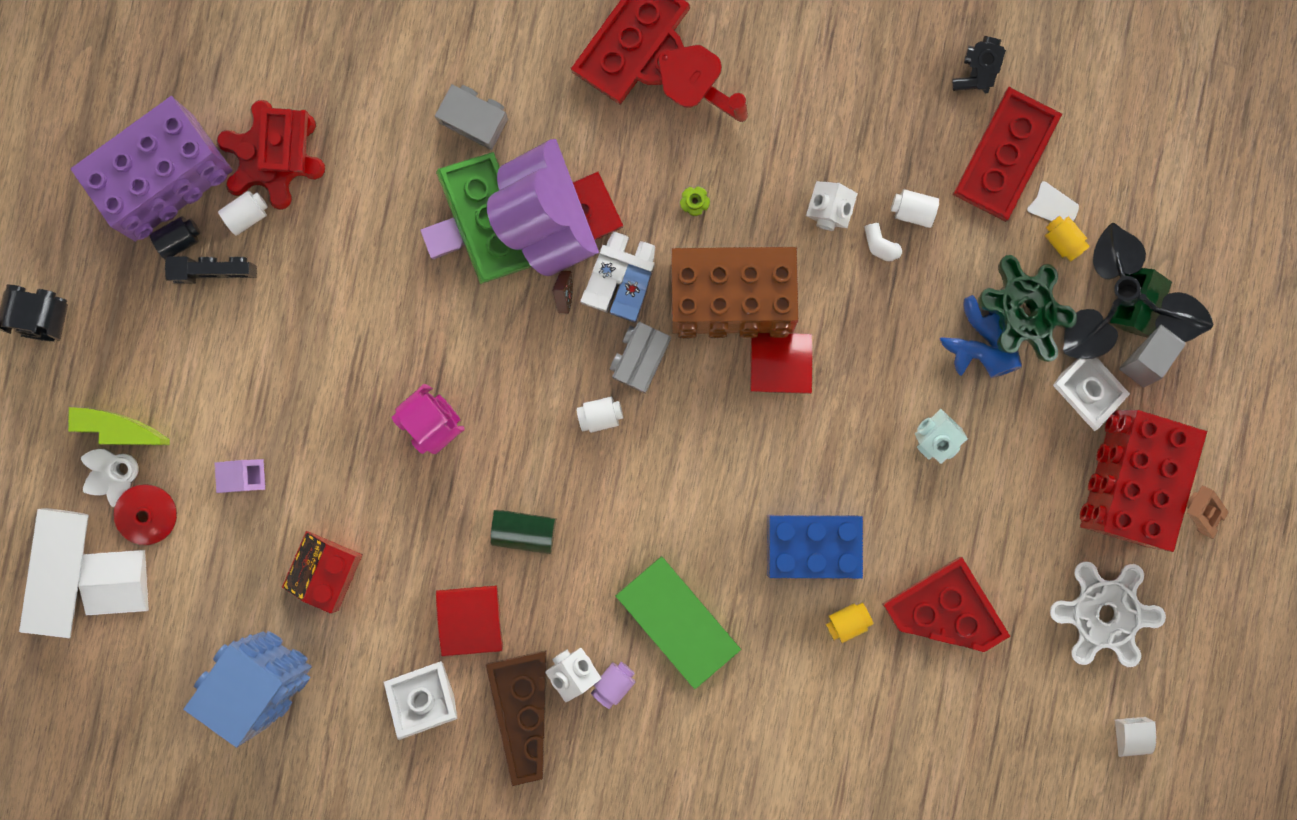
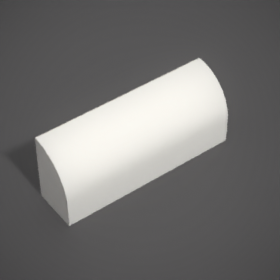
M49 508L37 509L19 632L71 638L89 518L88 514Z

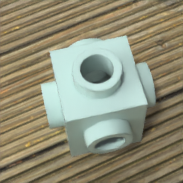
M942 409L932 418H926L922 421L915 433L919 442L918 450L927 459L930 460L934 457L940 464L946 459L953 458L959 452L960 446L968 439L963 429Z

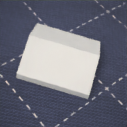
M1098 358L1076 359L1059 375L1053 384L1057 391L1094 431L1099 429L1130 395Z
M145 550L83 554L79 590L86 615L149 611Z
M441 661L384 682L398 740L457 719L454 694Z

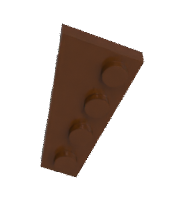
M547 650L486 664L512 786L543 779Z

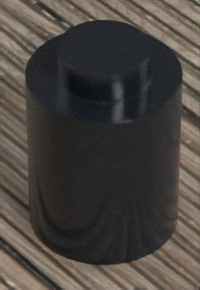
M181 216L154 231L149 236L158 253L166 260V257L175 256L198 243L197 236L200 235V231L191 218L186 220Z

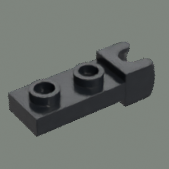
M169 256L165 260L166 281H173V284H196V278H257V266L247 262L246 257H229V262H217L215 257H199L198 262L187 256Z

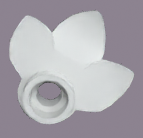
M96 449L85 453L81 460L92 472H90L84 483L83 492L90 495L107 494L110 505L115 507L119 497L131 488V482L138 475L139 467L137 461L128 454L114 455L107 449ZM121 463L126 464L128 467L126 474L121 473L119 470Z

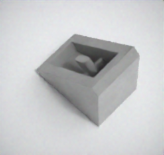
M1160 324L1120 366L1119 370L1144 388L1164 377L1184 348L1185 342Z

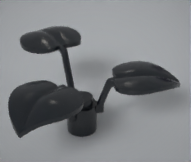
M1111 223L1097 241L1093 254V265L1096 272L1103 279L1110 280L1118 276L1120 277L1114 287L1116 300L1113 302L1105 319H1103L1100 312L1094 309H1084L1076 312V324L1070 328H1065L1063 352L1066 356L1076 359H1094L1108 353L1115 346L1118 339L1117 330L1108 323L1112 320L1120 305L1129 307L1135 305L1138 301H1142L1155 313L1160 314L1155 321L1156 329L1161 324L1184 342L1191 341L1213 328V320L1205 306L1189 294L1182 292L1167 294L1163 298L1161 309L1152 303L1145 294L1141 293L1138 280L1125 276V274H1135L1143 267L1146 260L1144 245L1137 237L1123 230L1117 224Z

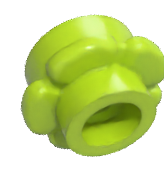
M699 186L695 188L688 187L682 193L683 198L680 200L681 208L691 216H699L704 210L708 209L710 199L707 197V192L704 188ZM693 198L698 200L696 204L692 202Z

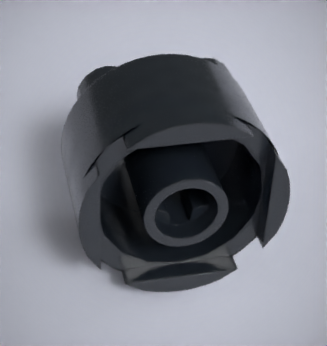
M7 284L0 305V331L11 334L13 328L16 329V333L21 334V337L49 342L60 341L68 308L67 300L56 297V293L52 291L37 289L35 294L25 292L26 288Z

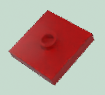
M598 171L573 182L594 240L624 227Z

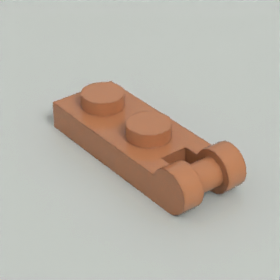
M1202 485L1198 493L1194 492L1187 503V514L1197 525V531L1206 537L1214 539L1218 532L1216 527L1221 520H1225L1229 513L1215 491Z

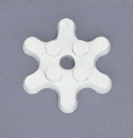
M1091 562L1079 563L1074 572L1075 578L1081 586L1079 597L1074 601H1056L1050 608V616L1055 622L1061 624L1071 623L1079 631V639L1071 651L1073 660L1078 664L1087 665L1094 660L1099 650L1110 648L1115 651L1122 665L1126 667L1136 666L1141 660V652L1135 643L1136 632L1143 627L1159 628L1166 619L1165 612L1161 607L1143 605L1137 599V588L1144 579L1142 568L1136 564H1128L1121 570L1118 578L1107 581L1101 578L1097 567ZM1109 605L1114 611V616L1111 621L1105 623L1099 619V612L1102 606Z

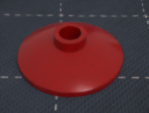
M149 484L137 485L126 490L119 497L114 508V522L120 534L128 541L139 545H151L162 541L172 532L177 520V509L172 497L162 488ZM139 511L147 512V521L139 520Z

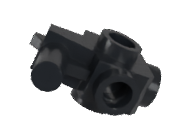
M984 36L983 41L976 43L975 46H968L964 64H968L972 68L971 74L967 78L952 79L953 91L982 89L984 93H989L990 87H994L997 74L1000 73L1006 52L1004 47L1000 46L1001 39Z

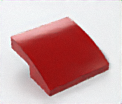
M758 333L757 337L751 338L750 392L812 394V334L788 333L787 337L774 338L770 337V333Z
M497 585L436 590L441 656L503 651L500 624L501 612Z

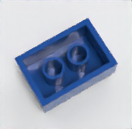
M767 515V576L769 578L863 579V516Z

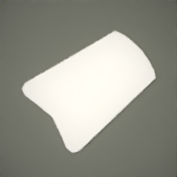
M1043 181L1040 184L1037 198L1028 207L1027 211L1050 221H1053L1059 215L1063 219L1069 216L1074 221L1079 205Z

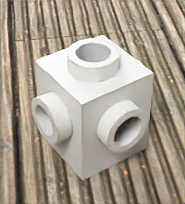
M816 181L806 216L817 221L816 226L821 229L834 231L835 227L848 228L858 193L840 183Z
M582 648L571 654L566 649L552 659L555 665L545 671L553 687L559 692L565 703L583 694L601 679L590 658Z

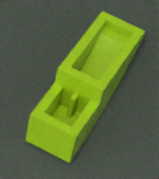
M69 407L68 432L99 433V444L170 445L169 438L138 420L103 410Z

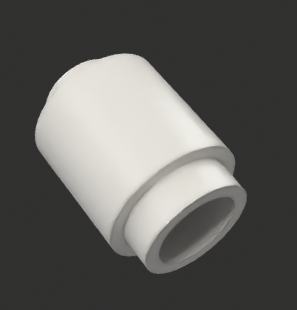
M612 396L583 403V407L577 408L581 430H589L590 433L619 426L618 420L623 419L620 402H614Z

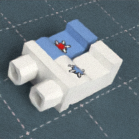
M613 232L607 245H602L592 275L580 302L608 313L616 287L620 285L610 313L637 323L655 267L653 262L655 246L640 241L634 256L624 252L629 237Z

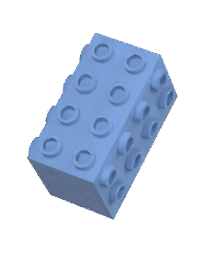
M269 631L267 633L260 632L255 635L250 634L245 639L242 637L239 641H233L229 646L224 644L213 658L216 664L210 672L205 671L194 684V688L197 691L183 710L237 748L270 727L272 722H275L279 716H284L293 703L289 700L290 697L297 691L300 692L311 678L307 673L312 666L306 662L308 659L301 652L295 649L290 651L281 645L283 640L276 634Z

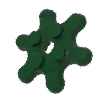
M1006 255L998 264L1003 287L1000 291L987 288L978 297V304L983 310L992 311L1000 317L999 326L1002 333L997 340V346L1000 351L1012 354L1019 350L1020 344L1025 340L1032 345L1038 359L1046 362L1054 361L1058 356V347L1053 340V329L1056 326L1070 328L1077 321L1074 309L1070 306L1060 305L1053 297V287L1058 281L1057 270L1052 265L1045 264L1038 269L1034 277H1030L1023 272L1020 262L1016 257ZM1023 303L1030 309V317L1024 312L1022 307L1020 308Z

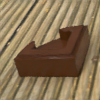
M561 271L552 291L558 313L569 314L573 295L572 272Z

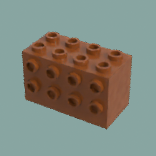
M797 247L672 248V334H678L679 338L690 339L696 338L697 334H709L710 338H725L727 333H739L741 338H754L758 336V333H770V337L782 338L787 337L788 333H793L799 320Z

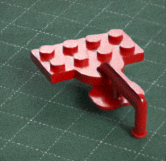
M620 0L571 67L573 74L619 105L622 104L639 81L647 85L663 84L665 95L682 107H694L702 99H705L739 122H745L748 117L746 98L742 93H735L729 98L713 87L722 71L719 57L701 45L684 47L681 37L675 32L677 26L690 10V4L685 0Z

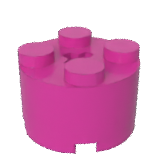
M427 384L420 386L395 408L396 413L392 416V420L401 430L404 431L406 429L413 437L411 443L421 454L427 451L437 454L462 433L465 428L464 426H457V423L461 421L457 413L440 394L434 398L429 393L433 388Z

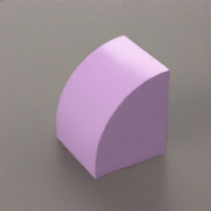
M264 459L215 462L216 493L265 490Z

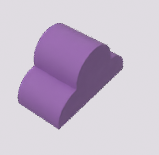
M556 139L544 142L499 168L497 173L499 191L493 193L488 198L487 214L494 232L506 246L515 250L522 249L529 264L544 276H552L599 253Z

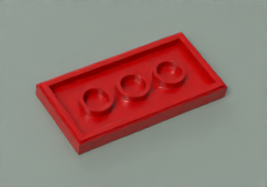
M1008 87L952 195L1007 222L1062 113Z

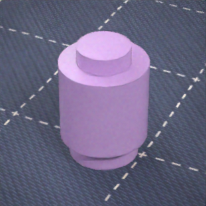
M612 662L601 675V679L594 684L595 689L591 692L592 696L603 706L610 709L613 704L617 705L636 683L632 678L635 673L623 662H620L619 665Z

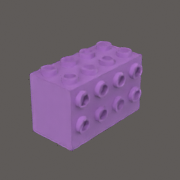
M173 96L164 100L70 168L110 227L135 242L148 237L160 223L173 219L177 215L178 210L185 205L198 201L202 197L203 192L211 186H217L224 182L227 175L233 171L195 116Z

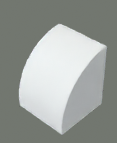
M1147 717L1115 719L1119 757L1145 755L1154 752L1156 746L1155 721Z

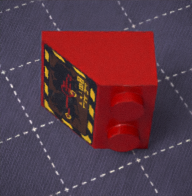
M306 531L282 588L302 602L330 614L337 612L341 607L363 554Z

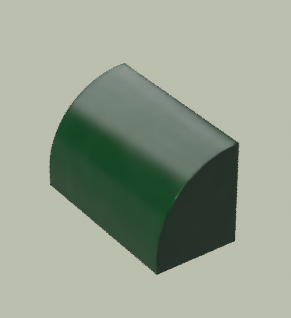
M1141 268L1135 274H1125V276L1137 279L1140 283L1141 293L1145 294L1152 303L1162 309L1163 298L1169 293L1172 281L1155 269ZM1138 301L1135 305L1129 307L1120 305L1109 323L1129 333L1148 338L1156 330L1155 321L1160 314L1155 313L1142 301Z
M494 510L491 527V545L552 554L557 518Z

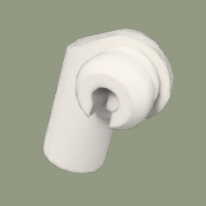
M879 223L864 226L869 250L873 255L885 261H894L901 257V246L898 243H892L882 238Z

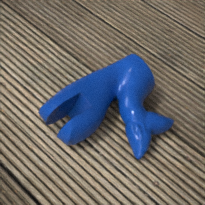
M974 295L965 298L963 307L969 323L991 347L979 341L941 337L940 341L944 348L956 355L954 365L957 373L962 376L972 359L980 360L991 378L1020 369L1022 363L1019 351L1012 354L1004 353L997 346V340L1002 333L999 326L1000 317L992 311H989L988 315L982 316Z

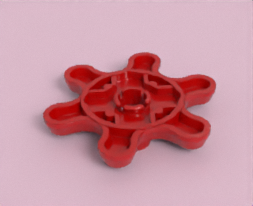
M258 100L252 104L250 109L253 125L248 132L239 134L232 130H224L217 137L218 147L224 152L236 155L239 160L238 170L229 176L226 188L232 195L241 196L252 186H263L268 191L270 204L278 210H283L292 201L289 190L290 182L297 176H305L313 180L321 178L325 173V164L321 159L306 154L305 173L260 171L257 167L261 107H273L268 101ZM309 114L307 124V137L310 134H312L316 128V121Z

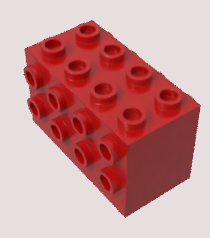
M1115 410L1105 422L1106 436L1104 443L1100 445L1097 451L1096 460L1098 464L1095 473L1090 477L1088 483V490L1090 492L1087 503L1082 506L1080 511V528L1147 548L1174 552L1208 431L1141 410Z

